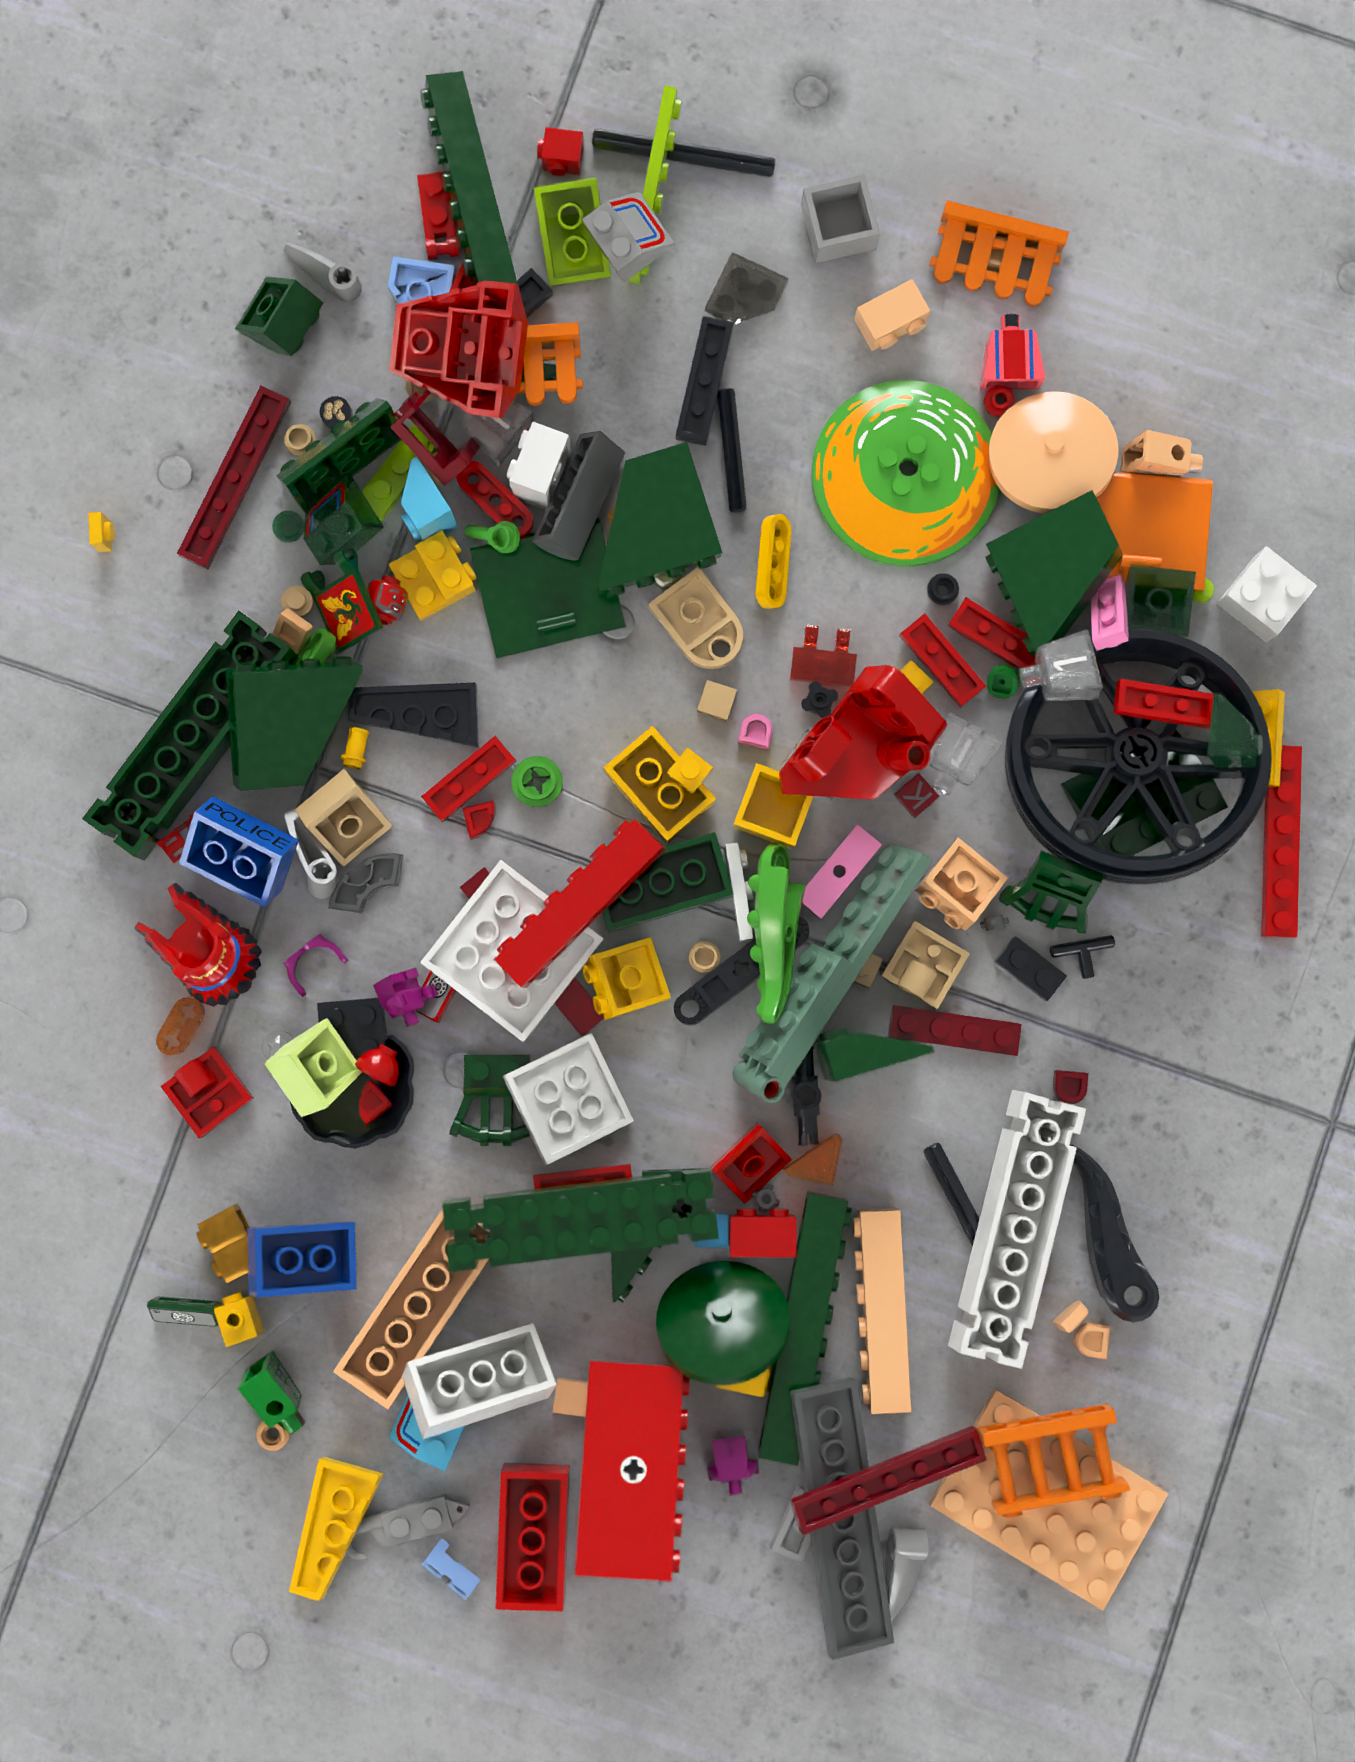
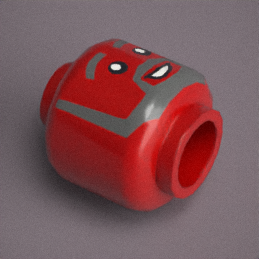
M382 576L381 580H372L367 587L382 625L391 626L392 622L399 621L402 618L408 599L407 591L400 586L401 581L390 576Z

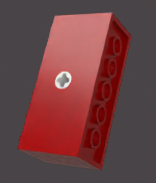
M589 1361L575 1576L672 1582V1573H679L680 1550L674 1549V1537H681L682 1514H676V1501H683L684 1479H678V1465L685 1466L686 1444H680V1430H687L688 1409H682V1396L689 1395L690 1378L680 1373L673 1366ZM632 1459H636L638 1466L644 1469L643 1473L637 1474L636 1479L630 1478V1473L624 1471V1467L630 1465Z

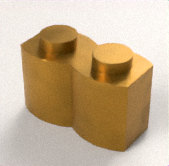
M238 1204L197 1224L199 1231L196 1232L197 1239L203 1249L209 1248L214 1258L211 1261V1265L219 1279L224 1278L228 1283L248 1272L247 1228H250Z

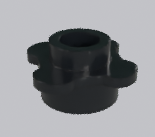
M812 682L808 687V696L802 700L801 706L803 710L811 711L814 714H818L820 718L831 714L830 708L832 703L838 699V693L835 689L828 690L822 687L819 682ZM821 697L823 702L818 703L817 698Z

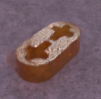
M187 997L178 1000L174 1004L156 1038V1045L163 1054L179 1055L187 1049L205 1016V1008L199 1000ZM193 1004L192 1011L196 1013L195 1017H188L184 1024H181L185 1017V1013L181 1011L182 1007H190ZM179 1028L180 1031L176 1039L180 1044L169 1049V1041L166 1040V1036L174 1035Z

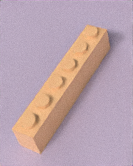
M898 1208L859 1209L858 1218H853L852 1224L854 1238L859 1237L860 1251H854L855 1270L861 1271L862 1283L856 1284L857 1304H863V1317H858L859 1338L864 1337L865 1351L859 1352L861 1371H866L867 1384H861L862 1404L868 1405L871 1414L911 1412L901 1214Z

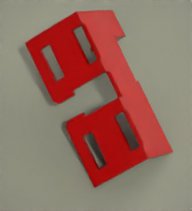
M194 812L189 815L190 818L155 843L165 851L173 863L181 858L182 852L176 857L173 854L182 847L184 848L186 842L179 833L186 827L189 830ZM172 838H177L170 845L166 846V843L170 841Z

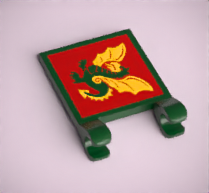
M354 549L339 550L334 554L333 558L336 565L345 575L325 587L324 574L320 570H316L313 573L310 571L305 572L300 578L302 585L313 596L326 629L336 637L337 654L343 653L383 628L358 570V556Z

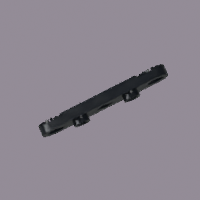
M799 916L798 924L802 927L803 931L802 935L796 939L795 951L804 945L809 938V926L802 916ZM756 938L676 999L674 1014L682 1024L688 1026L699 1024L759 979V963L755 962L750 956V950L756 945ZM740 962L742 965L748 963L750 965L747 969L749 974L747 977L744 978L741 974L738 976L733 974L736 972V963ZM693 1000L699 1004V1012L694 1017H685L681 1013V1007L684 1002Z

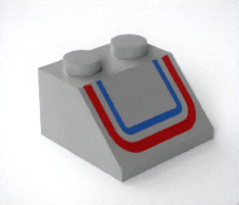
M640 192L607 200L582 219L588 232L623 283L675 246L674 241Z

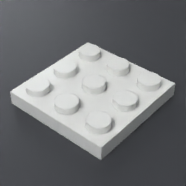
M592 1033L503 1076L545 1165L634 1121Z

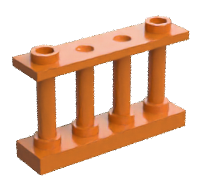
M1106 1403L977 1427L981 1443L984 1447L990 1446V1450H994L1003 1497L1002 1499L991 1501L992 1508L997 1515H1003L1004 1518H1014L1021 1516L1024 1510L1099 1496L1104 1500L1116 1499L1122 1496L1121 1492L1130 1491L1129 1483L1122 1477H1114L1105 1431L1108 1429V1424L1117 1423L1115 1409ZM1088 1428V1431L1092 1432L1101 1480L1082 1484L1073 1436L1076 1430ZM1055 1434V1437L1060 1440L1068 1486L1049 1490L1040 1442L1043 1441V1436ZM1022 1440L1023 1444H1027L1036 1492L1016 1496L1007 1448L1010 1447L1009 1443Z

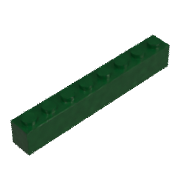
M463 71L426 75L425 89L420 90L423 109H428L430 117H427V125L430 137L435 136L437 143L434 146L436 162L438 165L442 164L444 173L441 174L444 192H449L450 218L452 221L456 220L458 225L456 241L458 248L464 249L466 257L463 258L466 278L471 277L473 286L482 281L518 284Z
M809 1191L806 1193L796 1246V1258H794L786 1299L790 1316V1333L785 1349L773 1367L758 1446V1456L761 1459L799 1465L800 1459L790 1391L820 1384L821 1371L816 1369L819 1357H825L827 1338L823 1337L825 1324H831L834 1309L833 1305H829L831 1292H837L840 1273L835 1272L837 1259H843L846 1240H842L841 1236L843 1226L849 1227L852 1208L847 1207L848 1201L844 1198Z

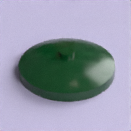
M735 1261L704 1263L681 1274L664 1292L656 1314L658 1341L667 1360L674 1368L688 1378L710 1385H733L746 1382L768 1370L785 1349L790 1333L788 1303L777 1283L756 1267Z

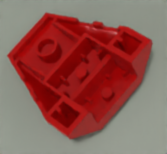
M482 281L478 282L477 285L467 288H456L441 295H430L397 304L389 371L420 388L432 392L437 397L458 406L471 415L502 419L520 390L528 321L518 284Z

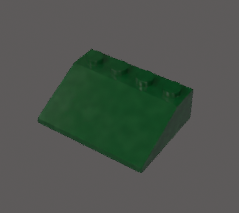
M379 398L372 402L363 403L356 410L355 415L348 421L337 423L331 429V434L321 441H314L306 448L305 454L297 460L292 459L286 462L281 467L280 473L276 475L305 514L339 484H345L402 440L391 429V425L396 421L391 405L386 400Z
M1176 730L1173 734V737L1182 738V736ZM1168 752L1167 765H1203L1196 755ZM1079 774L1060 784L1077 817L1100 776ZM1112 777L1091 817L1099 821L1126 785ZM1158 779L1146 785V789L1171 825L1177 823L1178 821ZM1214 779L1175 780L1194 824L1228 808ZM1133 796L1094 846L1109 852L1133 856L1164 839ZM1085 830L1088 838L1091 839V834Z
M847 1028L819 1034L821 1041L814 1042L824 1079L833 1082L934 1053L932 1045L858 1032L848 1033Z

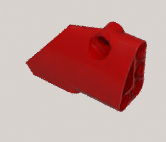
M890 665L867 666L832 713L820 719L813 726L779 772L782 794L875 800L910 770H922L928 765L930 750L947 728V722L900 670Z

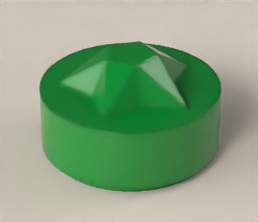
M998 665L989 671L987 675V689L994 697L1001 699L1009 698L1018 690L1019 676L1017 671L1011 666Z

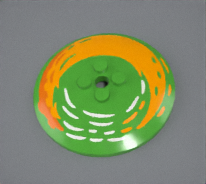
M898 380L866 388L845 401L833 413L818 438L812 462V485L820 513L832 532L845 545L873 561L886 565L911 567L935 563L964 548L978 535L995 507L999 487L993 479L989 465V445L992 433L979 413L958 395L940 386L921 381ZM905 461L912 462L916 466L917 472L912 476H906L901 473L899 465Z

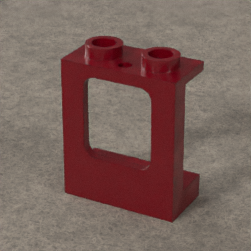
M425 390L419 395L415 391L394 413L397 419L391 425V429L445 486L468 466L481 446L471 437L457 449L419 407L431 392ZM407 418L437 449L435 456L428 451L403 423Z

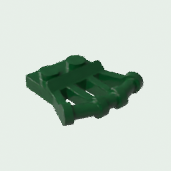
M1040 851L1033 866L1030 867L1027 877L1013 887L1007 886L1000 894L999 901L1005 906L1011 905L1024 915V919L1031 922L1034 919L1043 922L1045 927L1054 930L1055 927L1076 929L1077 933L1086 934L1088 926L1087 906L1100 887L1103 874ZM1031 890L1037 891L1030 903L1022 898L1023 895ZM1047 896L1058 899L1057 904L1051 911L1041 908ZM1069 904L1077 906V917L1063 915Z
M464 1055V1098L453 1121L449 1135L454 1137L461 1135L480 1143V1146H489V1143H503V1146H512V1143L531 1136L525 1124L512 1129L513 1097L503 1078L504 1075L530 1063V1055ZM474 1097H481L480 1129L463 1123ZM490 1097H504L503 1130H490Z

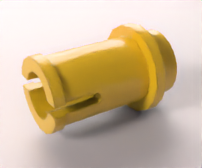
M349 727L345 754L341 755L344 767L362 769V764H366L364 753L369 735L368 730Z

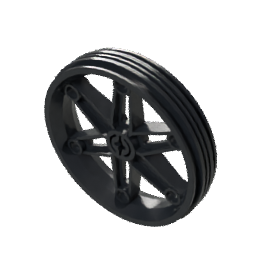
M1139 629L1128 630L1129 641L1123 642L1118 646L1107 647L1097 651L1091 637L1071 646L1050 660L1036 673L1020 696L1012 714L1005 747V773L1009 792L1020 818L1036 840L1052 855L1102 873V880L1129 885H1149L1181 879L1206 868L1225 855L1240 840L1261 808L1270 780L1272 762L1271 742L1262 709L1254 693L1238 672L1220 656L1192 640L1166 632ZM1082 656L1087 658L1084 661L1059 665L1063 669L1061 671L1054 666L1056 661ZM1122 661L1151 662L1177 670L1165 686L1198 691L1201 684L1204 685L1213 694H1217L1216 697L1231 716L1239 734L1241 745L1235 746L1173 737L1179 725L1174 723H1167L1161 735L1158 736L1155 732L1147 729L1152 720L1120 715L1128 728L1115 734L1096 695L1097 692L1103 690L1114 706L1116 684L1103 665ZM1092 671L1097 675V678L1088 679L1084 677L1082 672ZM1190 676L1196 683L1187 684L1181 677ZM1074 678L1099 733L1031 735L1034 723L1045 703L1062 685ZM1034 746L1041 747L1045 754L1035 756L1029 751V748ZM1106 748L1105 762L1057 756V749ZM1168 752L1216 758V764L1167 765ZM1229 758H1239L1244 766L1236 767L1232 765ZM1031 767L1100 776L1070 831L1052 815L1044 804L1034 783ZM1112 777H1114L1119 782L1125 784L1126 787L1098 821L1091 817ZM1242 778L1241 788L1231 812L1216 829L1202 839L1175 780ZM1157 779L1178 821L1172 825L1145 787ZM1134 796L1171 852L1153 856H1130L1109 852L1095 847L1094 844ZM1079 829L1087 830L1092 838L1081 840L1076 836L1075 831ZM1179 835L1189 837L1192 846L1181 845L1176 837Z

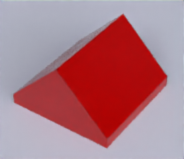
M757 1122L710 1168L746 1204L752 1198L754 1191L758 1192L792 1159Z

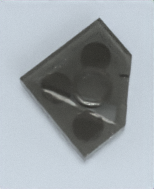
M732 252L705 306V312L736 324L774 311L788 284L789 278Z

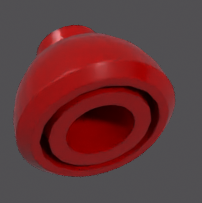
M380 1043L378 1049H372L363 1053L355 1062V1067L382 1083L394 1086L399 1076V1065L395 1059L398 1052Z

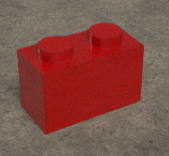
M752 1208L737 1209V1214H730V1257L796 1258L797 1217L789 1215V1209H769V1215L756 1214V1209Z

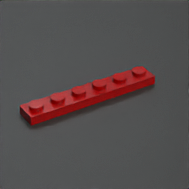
M1282 745L1280 787H1268L1265 795L1261 937L1297 938L1302 746Z

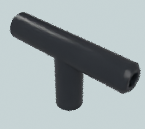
M1112 935L1051 945L1050 955L1053 958L1077 954L1082 978H1093L1095 974L1090 952L1114 948L1115 938Z

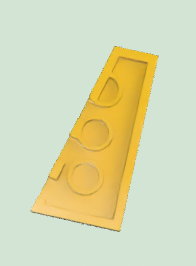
M327 1457L319 1458L289 1588L290 1593L317 1601L325 1597L384 1473Z

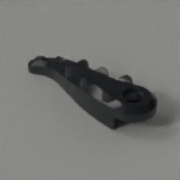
M1077 1147L1073 1164L1078 1169L1082 1178L1088 1254L1100 1297L1105 1300L1111 1312L1120 1319L1132 1323L1144 1321L1152 1316L1158 1307L1160 1298L1158 1286L1132 1244L1124 1223L1118 1196L1110 1178L1090 1155ZM1131 1286L1138 1287L1142 1295L1140 1301L1134 1305L1128 1304L1124 1298L1126 1289Z

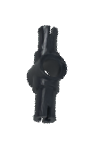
M814 1046L810 1048L795 1071V1076L792 1077L790 1097L794 1107V1116H797L799 1146L808 1145V1134L810 1145H819L817 1115H820L819 1104L822 1094L818 1087V1075H814ZM805 1086L812 1088L815 1094L813 1102L808 1105H802L797 1098L799 1089Z

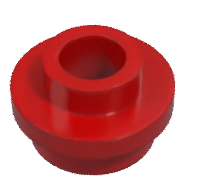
M1003 385L990 388L984 397V407L994 417H1001L1016 403L1013 391ZM1002 396L1005 399V404L1000 405L996 403L995 397Z

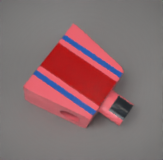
M1018 314L1003 315L1001 317V330L991 331L986 342L980 390H989L997 385L1006 386L1011 390H1039L1045 380V372L1037 333L1035 330H1020V316Z

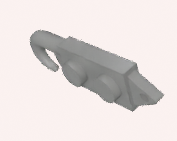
M446 1494L365 1517L362 1519L355 1535L371 1530L373 1537L380 1545L384 1547L396 1546L453 1530L454 1523L469 1509L470 1504L447 1498ZM461 1506L463 1510L459 1511L457 1507ZM350 1544L346 1552L348 1557L358 1561L368 1558L366 1553L355 1551Z

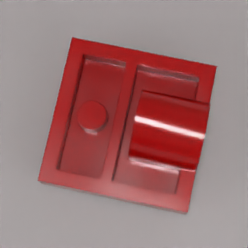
M217 1047L210 1048L200 1057L186 1063L174 1073L171 1079L160 1086L198 1138H203L254 1099Z

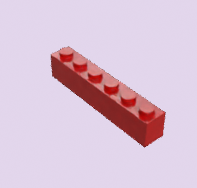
M636 819L631 823L628 820L624 821L613 833L616 838L608 846L604 843L600 845L590 856L593 861L584 870L581 867L577 868L567 878L566 881L569 884L561 892L558 890L554 891L544 901L543 904L546 907L537 916L534 913L531 914L520 925L522 931L514 939L511 936L507 938L497 948L499 954L494 960L521 988H527L666 850Z

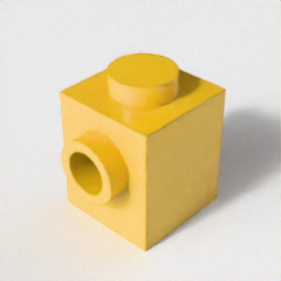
M241 1292L222 1298L223 1304L214 1309L226 1347L257 1337L265 1332L254 1297L252 1296L242 1297Z

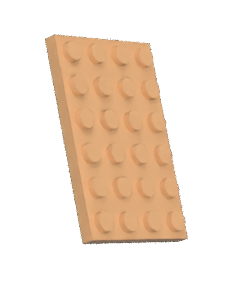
M994 1388L973 1426L977 1428L1040 1415ZM1055 1434L1043 1436L1040 1446L1048 1488L1051 1490L1067 1487L1068 1481L1060 1440L1055 1437ZM1073 1436L1082 1484L1100 1481L1101 1476L1095 1448ZM1022 1440L1011 1442L1007 1451L1016 1496L1035 1493L1027 1444H1023ZM983 1444L986 1461L942 1479L929 1502L932 1508L1102 1611L1105 1609L1168 1496V1493L1111 1459L1114 1477H1122L1130 1486V1491L1121 1492V1497L1104 1500L1099 1496L1024 1510L1021 1516L1004 1518L1003 1515H997L991 1503L992 1500L1003 1498L994 1450H990V1446L984 1447Z

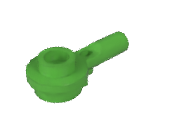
M502 521L490 528L471 524L465 527V535L467 537L487 540L489 545H492L494 549L501 553H512L519 546L520 533L516 525L510 521Z

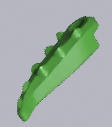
M771 843L763 850L759 858L758 874L751 876L748 880L750 889L756 892L755 910H752L747 915V922L755 929L756 945L750 950V956L755 962L759 963L760 970L757 988L761 992V1003L757 1006L756 1011L764 1023L771 1024L776 1023L780 1018L790 991L797 927L806 887L805 884L790 882V856L785 845L780 843Z

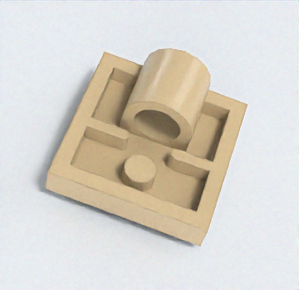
M914 920L885 967L881 977L934 1009H938L970 953Z

